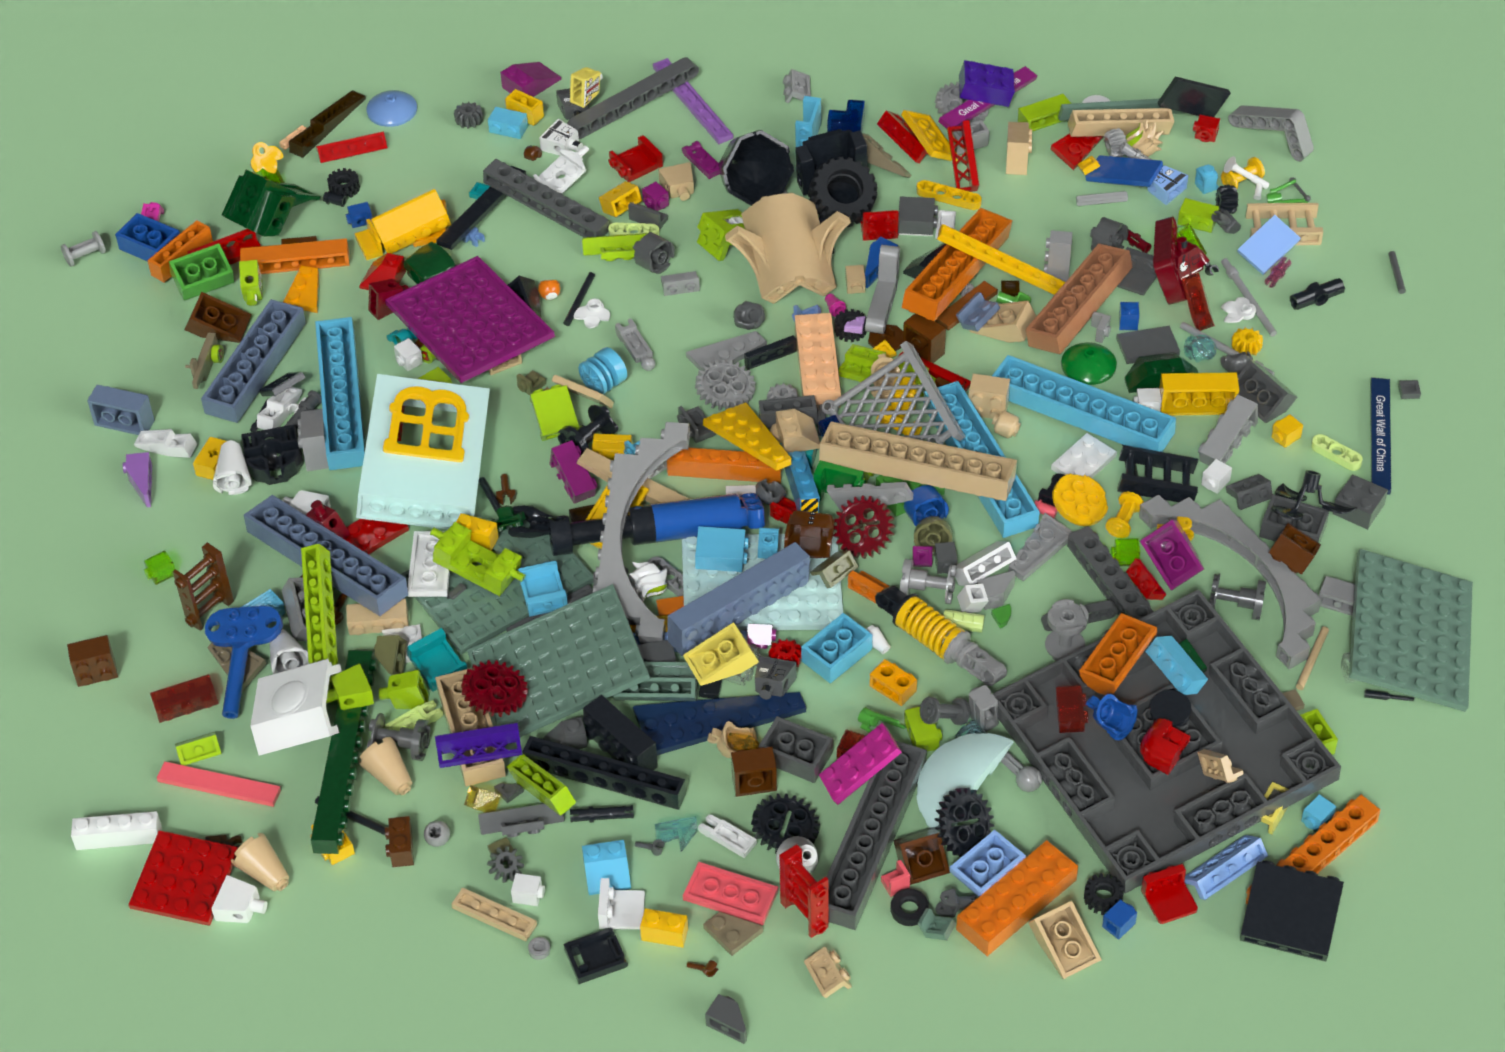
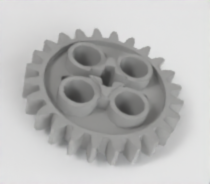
M952 82L949 86L945 84L944 88H940L939 92H937L935 108L938 109V113H942V116L962 104V98L959 97V82H956V85ZM989 109L969 120L970 123L979 120L985 121Z
M724 359L722 363L715 360L714 365L708 362V367L703 365L702 370L698 371L695 389H697V395H700V400L705 399V405L711 403V408L718 406L719 411L722 407H725L726 410L729 407H735L745 402L748 404L749 400H752L756 383L754 376H750V370L745 371V365L739 367V362L734 365L732 360L729 363H726Z

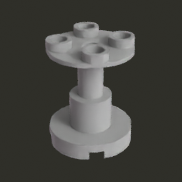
M913 559L904 560L900 591L909 596L910 589L925 591L926 587L946 590L945 604H951L953 595L951 592H954L956 565H950L948 577L944 578L930 576L928 571L913 569Z
M1059 600L1048 611L1047 621L1053 631L1046 638L1045 648L1054 661H1058L1085 647V640L1080 633L1086 628L1089 615L1085 606L1081 603L1080 606L1075 604L1074 600Z

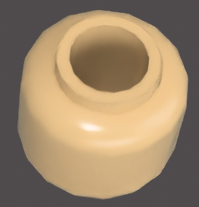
M1002 411L1000 415L996 414L992 421L994 432L1005 438L1015 437L1021 426L1019 417L1007 411Z

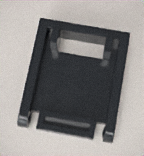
M612 928L563 944L564 951L578 984L616 972L628 966L625 955ZM580 954L584 964L580 965L578 969L573 956Z

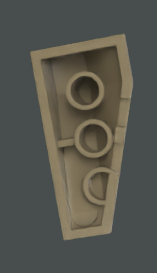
M862 133L867 144L868 163L904 177L910 178L912 176L900 163L895 160L892 161L893 157L885 152L877 141L868 134Z

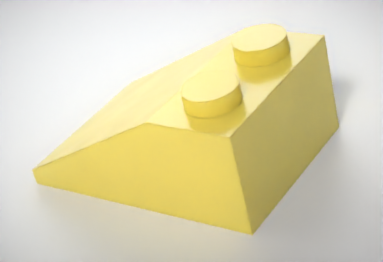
M734 622L683 655L701 686L743 673L759 662Z

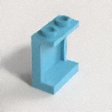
M556 561L518 569L519 572L526 575L525 579L520 582L529 617L549 613L568 605L566 591L563 589Z

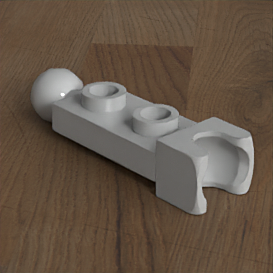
M631 318L628 319L629 325L627 327L616 323V335L623 342L636 363L641 362L642 368L646 371L654 369L655 360L652 358L653 353L638 331L634 321Z

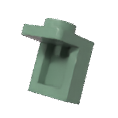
M926 908L918 921V926L925 938L948 940L956 925L953 918L935 916L931 908Z

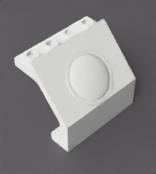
M325 659L258 678L250 726L259 756L339 733L337 725L331 726L326 710L329 678L332 674L342 672L340 664L332 666V663Z

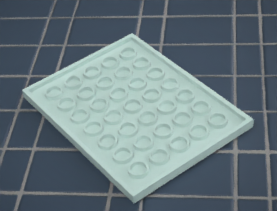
M745 534V537L749 538L748 549H744V552L747 553V564H743L742 572L765 560L758 558L759 534ZM779 534L778 552L784 549L785 534ZM695 536L682 539L684 606L742 573L695 569L697 537ZM835 537L832 539L830 556L838 552L837 538ZM810 558L809 582L805 586L797 588L788 596L777 600L773 605L763 608L757 614L744 619L742 623L736 624L738 629L748 631V624L773 625V629L823 630L843 613L841 581L832 588H826L820 575L812 576L810 571L828 558Z

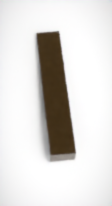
M352 90L310 120L308 128L289 140V152L304 158L366 100V96Z

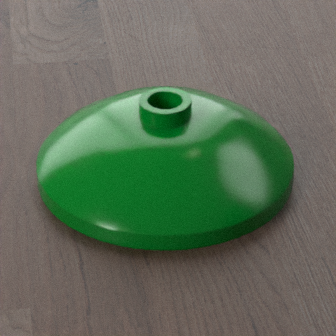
M1084 342L1073 345L1064 352L1061 359V367L1068 378L1087 385H1096L1108 381L1114 375L1117 361L1114 354L1108 348L1097 343Z

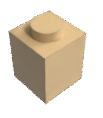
M845 266L847 294L865 293L864 266Z

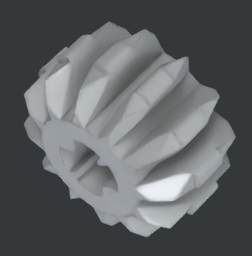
M1120 128L1107 131L1104 134V142L1109 156H1124V154L1118 151L1123 142L1127 143L1124 132Z
M776 383L775 387H770L767 394V400L798 397L796 388H793L791 384L786 386L784 383L782 385Z

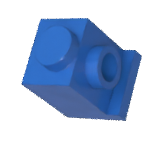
M368 202L347 206L348 214H345L347 223L351 224L352 228L367 225L366 219H372Z

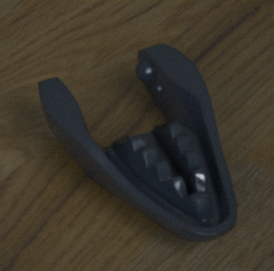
M530 506L513 507L514 514L524 511L525 520L530 523L529 528L510 527L508 530L510 536L535 538L549 535L548 517L555 516Z

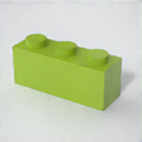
M1060 94L1018 108V122H1028L1029 129H1032V132L1063 122L1059 121L1058 118L1061 105L1072 103L1064 94Z

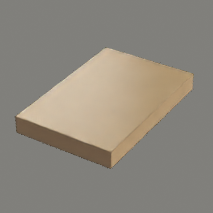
M554 375L552 378V382L557 385H567L568 391L611 409L614 402L597 391L558 375Z

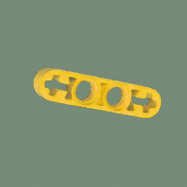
M921 180L917 183L916 192L921 197L935 198V201L969 210H977L981 207L982 198L977 193L928 180ZM941 191L945 194H937V192ZM954 196H960L961 198H960V199H955V198H953V197H954Z

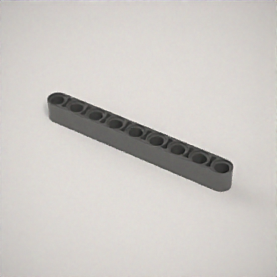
M684 57L574 116L567 124L576 129L579 139H582L691 80L698 74L699 67L688 57Z

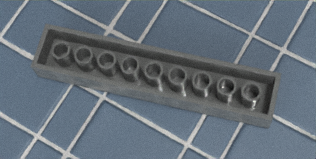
M895 741L902 753L869 779L826 876L828 878V922L856 930L918 785L920 772L926 763L927 750Z

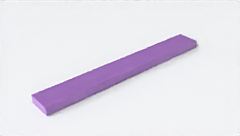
M666 58L653 63V69L658 72L672 63ZM688 81L672 89L718 145L733 139V133Z

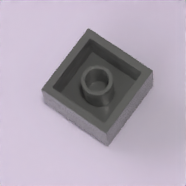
M1352 474L1335 499V504L1349 508H1358L1349 514L1333 512V515L1368 530L1385 505L1388 489Z

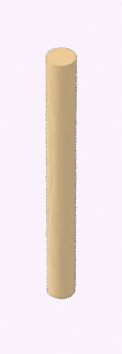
M1322 627L1296 684L1298 690H1303L1329 632L1327 627Z

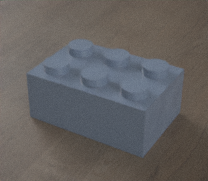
M96 385L87 400L95 426L139 435L141 431L150 430L155 421L149 397L142 393Z

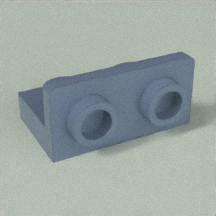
M977 292L956 314V317L963 329L978 332L1000 309V306L997 302L985 300L983 295Z

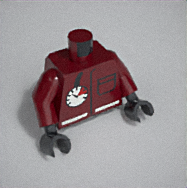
M1186 237L1176 239V267L1182 281L1203 270V266L1206 267L1205 273L1208 276L1214 275L1211 272V268L1214 272H1219L1218 266L1211 265L1208 257L1196 244L1188 242Z

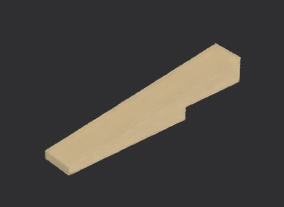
M586 448L578 459L577 464L608 482V478H612V472H610L611 460ZM649 478L642 485L649 489L644 500L650 504L689 499Z

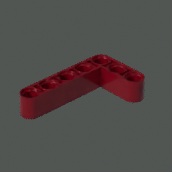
M1174 216L1155 222L1154 270L1169 305L1187 300L1186 290L1176 267L1178 229Z

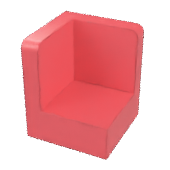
M901 860L896 861L895 871L881 876V882L890 897L901 890L910 889V874Z

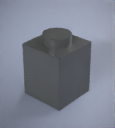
M954 542L935 543L934 557L937 574H948L950 565H957Z

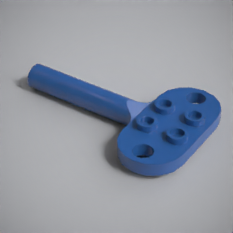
M255 606L221 609L213 613L205 624V634L212 644L219 647H232L222 716L225 718L235 719L239 715L249 648L254 645L270 643L281 633L283 619L278 611L272 607ZM271 622H277L274 627L268 628ZM220 625L218 630L211 631L214 626Z

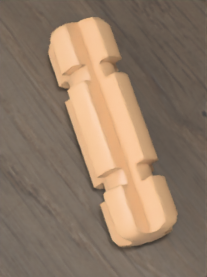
M301 125L297 130H294L279 142L280 147L284 150L288 149L289 140L305 130L306 127Z

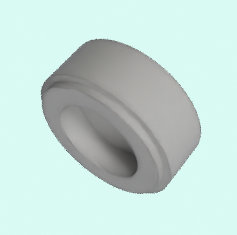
M543 937L532 939L528 945L530 956L536 960L545 959L550 954L549 941Z

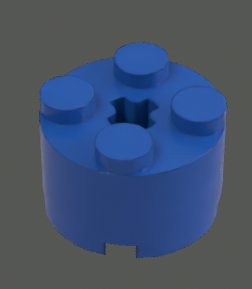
M931 485L920 486L911 490L914 494L913 500L904 502V510L915 526L923 518L929 516L946 518L949 511L946 501L937 489Z

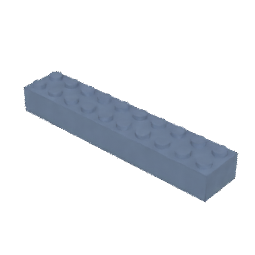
M271 495L244 514L248 533L301 567V548L320 544L329 550L332 586L378 616H381L408 596L407 583L404 576L274 495Z

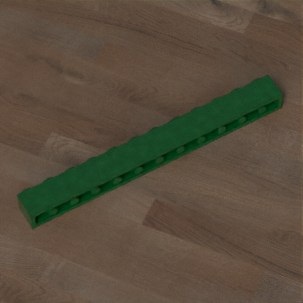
M348 650L345 670L360 664L370 687L374 686L373 671L377 670V659H374L373 651ZM339 704L337 706L334 726L337 725L339 733L331 736L311 836L313 853L339 854L340 846L344 845V833L342 831L347 828L348 820L346 813L350 812L351 808L349 797L353 796L354 792L352 781L356 780L357 777L355 765L359 764L360 761L358 750L363 745L361 734L366 729L364 718L368 717L369 706L346 710L340 709Z

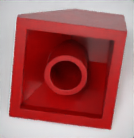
M386 253L375 260L360 283L359 288L369 290L370 283L388 279H395L400 283L406 273V269L403 266L404 256Z

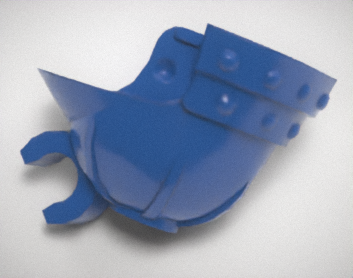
M1107 694L1101 700L1092 695L1085 704L1093 709V718L1096 723L1105 729L1113 739L1120 741L1132 731L1137 719L1136 705L1125 704L1112 694Z

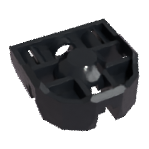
M294 424L241 434L243 456L249 474L255 481L268 485L287 482L289 478L298 473L303 465L301 448L298 445V433ZM281 469L282 475H278V478L271 477L270 471Z

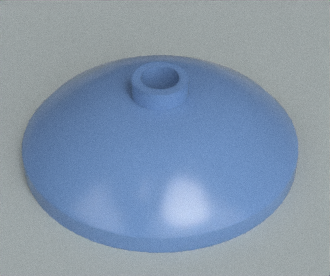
M389 90L374 96L368 102L366 110L368 118L373 123L385 127H394L407 123L415 116L417 103L406 92Z

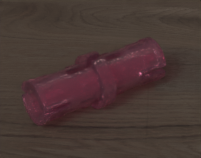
M1282 257L1280 262L1271 269V274L1265 279L1266 285L1270 281L1272 282L1269 285L1270 288L1275 287L1279 279L1284 277L1288 267L1291 266L1290 259L1284 263L1287 257Z

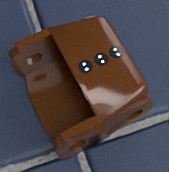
M793 511L786 526L784 548L796 542L810 558H830L835 519H833L832 515L826 513Z

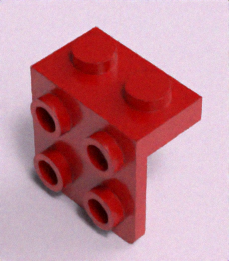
M1183 864L1172 865L1165 870L1151 872L1143 877L1141 892L1160 924L1183 918L1198 911V906L1184 883L1186 869Z

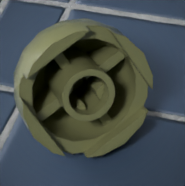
M938 516L923 518L918 522L914 530L915 546L933 547L932 552H935V543L952 542V529L949 523Z

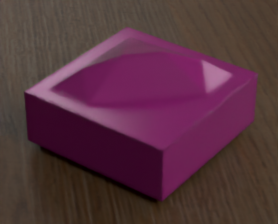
M913 546L914 567H932L933 547Z

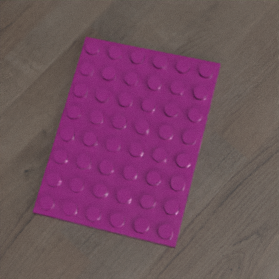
M479 256L385 299L389 309L460 383L555 337L554 331Z

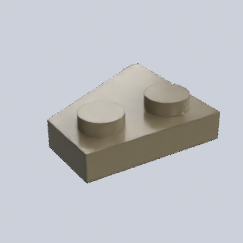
M718 912L703 924V928L731 956L763 933L761 925L722 912Z

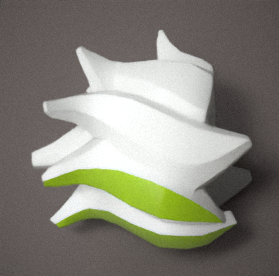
M632 562L637 569L630 573L628 578L641 601L644 603L646 598L662 595L667 589V583L665 582L667 569L660 571L653 563Z

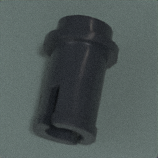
M332 191L325 192L323 195V202H326L328 205L331 203L344 207L346 204V196L334 194Z

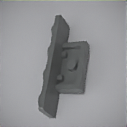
M544 803L478 814L482 835L502 832V836L507 835L508 838L517 837L522 832H528V834L540 833V830L544 829V825L564 821L563 814L561 816Z

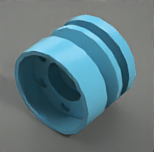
M608 347L602 348L593 357H589L586 361L580 363L578 367L580 377L585 386L603 395L610 391L613 386L619 385L627 378V369L621 357Z

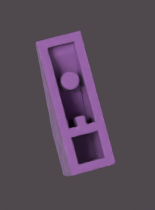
M149 452L126 454V462H123L124 474L127 473L129 482L147 507H151L152 462Z

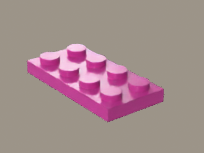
M881 723L821 772L819 776L832 800L838 805L902 752L888 728Z

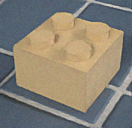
M973 373L969 388V399L980 417L993 419L996 414L1000 415L1002 411H1007L1010 379Z

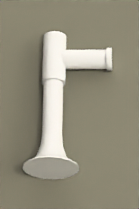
M1234 156L1227 160L1224 172H1237L1255 183L1256 189L1253 198L1260 200L1262 188L1267 189L1269 182L1240 167L1236 163Z

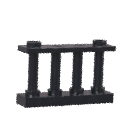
M1123 445L1119 461L1126 462V474L1122 473L1117 487L1118 492L1129 491L1151 498L1160 495L1164 500L1181 502L1188 497L1195 501L1198 487L1190 485V474H1194L1198 463L1197 458ZM1134 463L1145 465V477L1133 475ZM1153 467L1164 469L1163 480L1152 479ZM1171 470L1182 472V484L1171 482Z

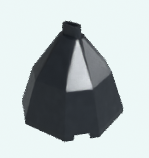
M762 130L739 136L730 141L718 164L722 183L726 191L750 206L764 196L782 194L794 172V166L789 157V146Z

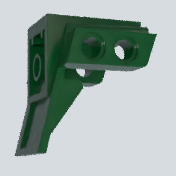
M246 169L243 176L239 175L222 212V216L264 237L278 236L292 207L310 200H319L321 196L296 184L274 182Z

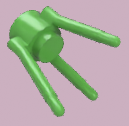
M1295 179L1277 188L1270 189L1271 193L1266 194L1268 203H1308L1305 199L1282 200L1281 193H1277V191L1296 183Z
M867 707L863 708L858 716V721L862 723L860 728L868 733L872 731L869 727H875L879 720L902 729L906 728L905 725L900 724L899 720L874 712Z

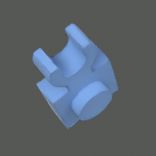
M474 227L462 241L467 243L470 240L472 245L477 247L478 240L484 242L485 237L482 233L478 232V228Z

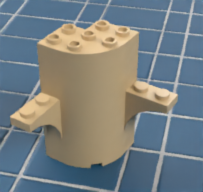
M794 193L777 194L762 197L758 202L741 213L745 229L736 226L725 235L726 241L735 246L753 268L761 298L775 304L799 285L823 297L836 288L831 267L832 251L839 235L851 222L849 217L837 211L820 224L816 206L813 202Z

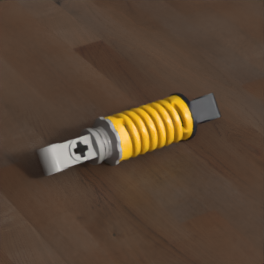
M890 586L876 594V604L893 616V624L906 631L909 635H912L914 639H917L932 652H935L945 663L952 664L956 662L959 667L966 669L971 675L977 677L987 686H992L1006 677V667L986 651L980 649L976 643L970 642L971 634L968 631L957 627L955 623H951L944 615H940L937 610L928 606L918 595L911 594L907 596L896 586Z

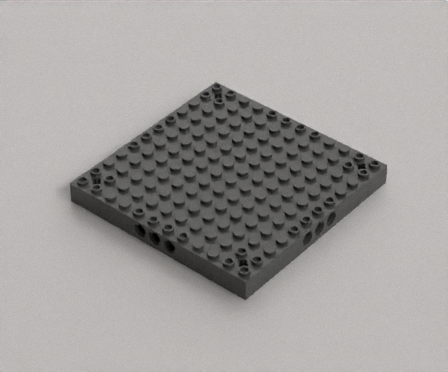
M1199 589L1139 619L1157 627V634L1148 647L1156 637L1172 636L1178 643L1188 639L1207 667V671L1203 674L1208 680L1198 694L1185 695L1191 702V716L1185 725L1174 728L1188 734L1190 741L1179 755V761L1169 775L1157 770L1144 761L1140 752V743L1154 722L1149 710L1152 698L1164 690H1178L1145 651L1115 693L1112 694L1119 701L1128 705H1136L1137 719L1133 729L1120 741L1110 737V734L1096 723L1093 718V709L1085 705L1092 695L1096 696L1099 700L1106 695L1097 693L1088 687L1079 674V670L1102 639L993 693L998 700L999 721L1030 764L1040 771L1043 782L1111 876L1117 877V882L1121 881L1124 887V894L1141 886L1143 877L1148 873L1159 872L1172 865H1180L1261 822L1263 816L1273 814L1276 809L1282 806L1283 810L1338 781L1340 777L1341 765ZM1206 749L1228 755L1232 767L1242 769L1244 774L1237 777L1236 781L1230 783L1205 776L1197 752ZM1272 782L1289 789L1284 793L1274 789L1268 800L1264 797Z

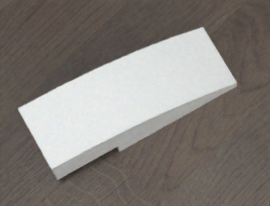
M291 386L280 394L270 397L267 400V407L257 414V428L266 430L280 427L289 416V405L297 404L302 394V389Z
M172 429L148 430L140 432L134 446L155 454L190 458L197 446V442L191 434H175Z

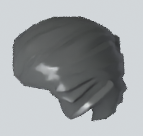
M749 301L739 304L734 310L733 318L735 325L747 330L757 329L765 320L764 308L758 303Z
M1248 351L1247 354L1242 352L1235 355H1226L1221 357V365L1228 372H1237V375H1239L1250 360L1253 361V357Z

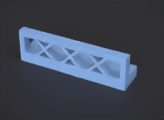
M1244 835L1187 874L1184 883L1195 886L1199 898L1206 900L1255 866L1257 861L1261 862L1268 857L1261 838Z

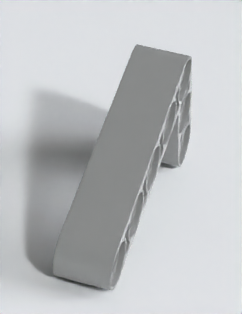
M1242 105L1228 116L1230 124L1234 127L1284 131L1290 153L1296 161H1302L1314 150L1305 116L1298 109Z
M881 245L878 282L866 318V332L881 334L885 332L897 291L900 247Z

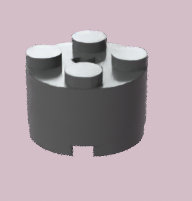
M1102 217L1097 227H1093L1090 233V237H1092L1091 251L1098 244L1124 249L1125 246L1122 243L1123 240L1127 241L1128 226Z
M652 232L646 234L640 241H636L633 246L635 250V263L652 273H663L670 266V263H668L670 258L674 257V245Z

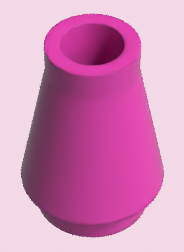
M832 293L826 295L825 301L832 316L836 317L840 311L845 313L846 304Z

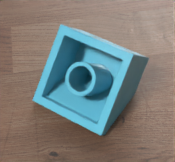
M624 840L582 846L589 895L600 894L601 878H609L610 887H614V890L631 889Z

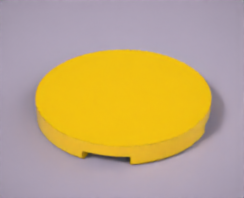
M1070 473L1061 477L1053 488L1052 498L1057 511L1073 524L1079 526L1095 525L1102 520L1108 510L1104 489L1089 476L1072 475Z

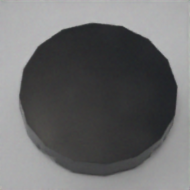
M1164 690L1157 693L1152 698L1149 707L1153 721L1159 718L1172 721V727L1185 725L1190 719L1192 711L1191 702L1187 696L1174 690Z

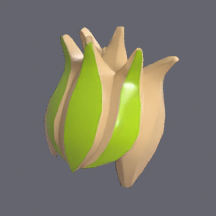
M1145 119L1144 124L1141 121L1138 128L1126 135L1127 144L1141 150V153L1149 157L1154 152L1162 150L1158 145L1163 142L1158 139L1164 131L1155 133L1156 122H1153V126L1150 125L1148 128V121Z

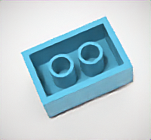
M842 613L801 647L802 662L831 684L872 650L873 635L845 613Z

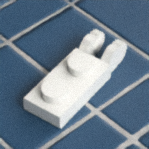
M710 814L706 817V821L714 829L702 823L698 826L699 832L706 837H710L743 858L757 844V840L725 820H720Z

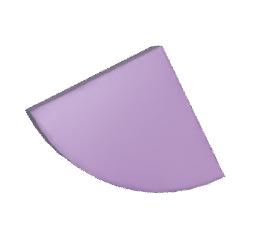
M860 316L856 317L855 320L848 321L844 326V332L862 334L865 317Z

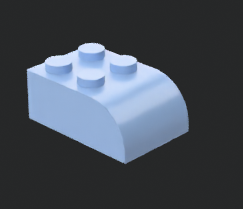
M993 830L951 865L950 873L980 897L1024 860L1026 855L996 830Z

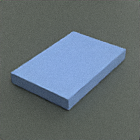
M1274 215L1237 252L1264 275L1301 238Z

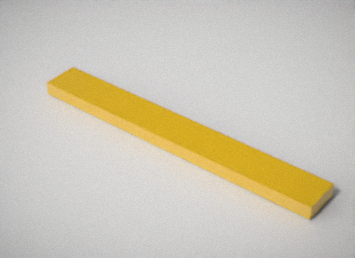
M942 224L939 228L937 240L1053 295L1065 284L1064 281L951 227Z

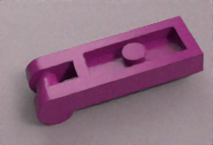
M699 141L693 142L690 146L682 147L684 156L708 179L720 174L719 163L701 147Z

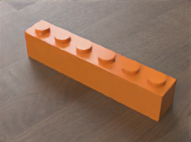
M347 238L240 248V261L257 260L261 274L299 271L301 266L318 269L350 266Z
M688 448L682 449L667 459L668 476L752 482L767 479V483L776 481L780 484L783 468L776 471L744 451Z

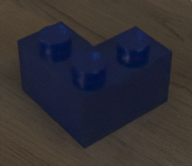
M848 100L846 111L829 110L827 132L837 129L842 131L849 129L852 132L861 130L862 132L865 117V101Z

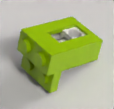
M739 209L702 213L697 227L701 231L697 243L718 261H723L729 245H732L726 241L725 235L736 226L745 229L741 215L742 212Z

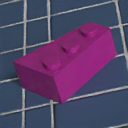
M571 440L551 448L549 465L551 468L556 467L559 472L556 474L558 479L563 480L565 484L564 489L572 502L576 504L594 497L597 483L594 478L590 477L588 470L577 464L581 451Z

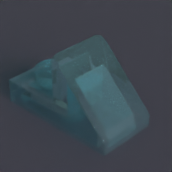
M696 816L654 824L656 839H661L664 842L678 839L681 852L697 833Z

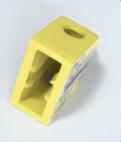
M588 67L572 73L570 102L583 108L586 107L599 93L600 80L603 78L602 73Z

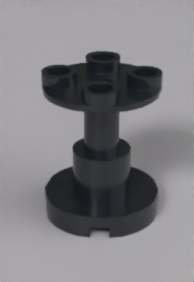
M591 405L588 408V416L591 423L587 426L581 425L577 429L571 426H564L558 431L560 433L558 441L561 445L572 440L574 445L580 448L582 455L586 448L589 449L588 443L593 440V435L597 431L602 434H615L618 431V426L610 417L607 407Z

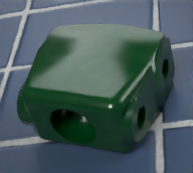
M430 242L404 261L403 266L407 270V275L416 284H419L457 265L442 247Z

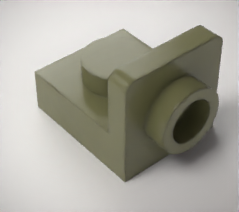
M533 370L526 376L520 373L517 375L519 390L528 395L533 394L535 390L546 385V379Z

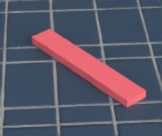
M165 761L157 776V781L160 783L274 807L281 792L280 786Z

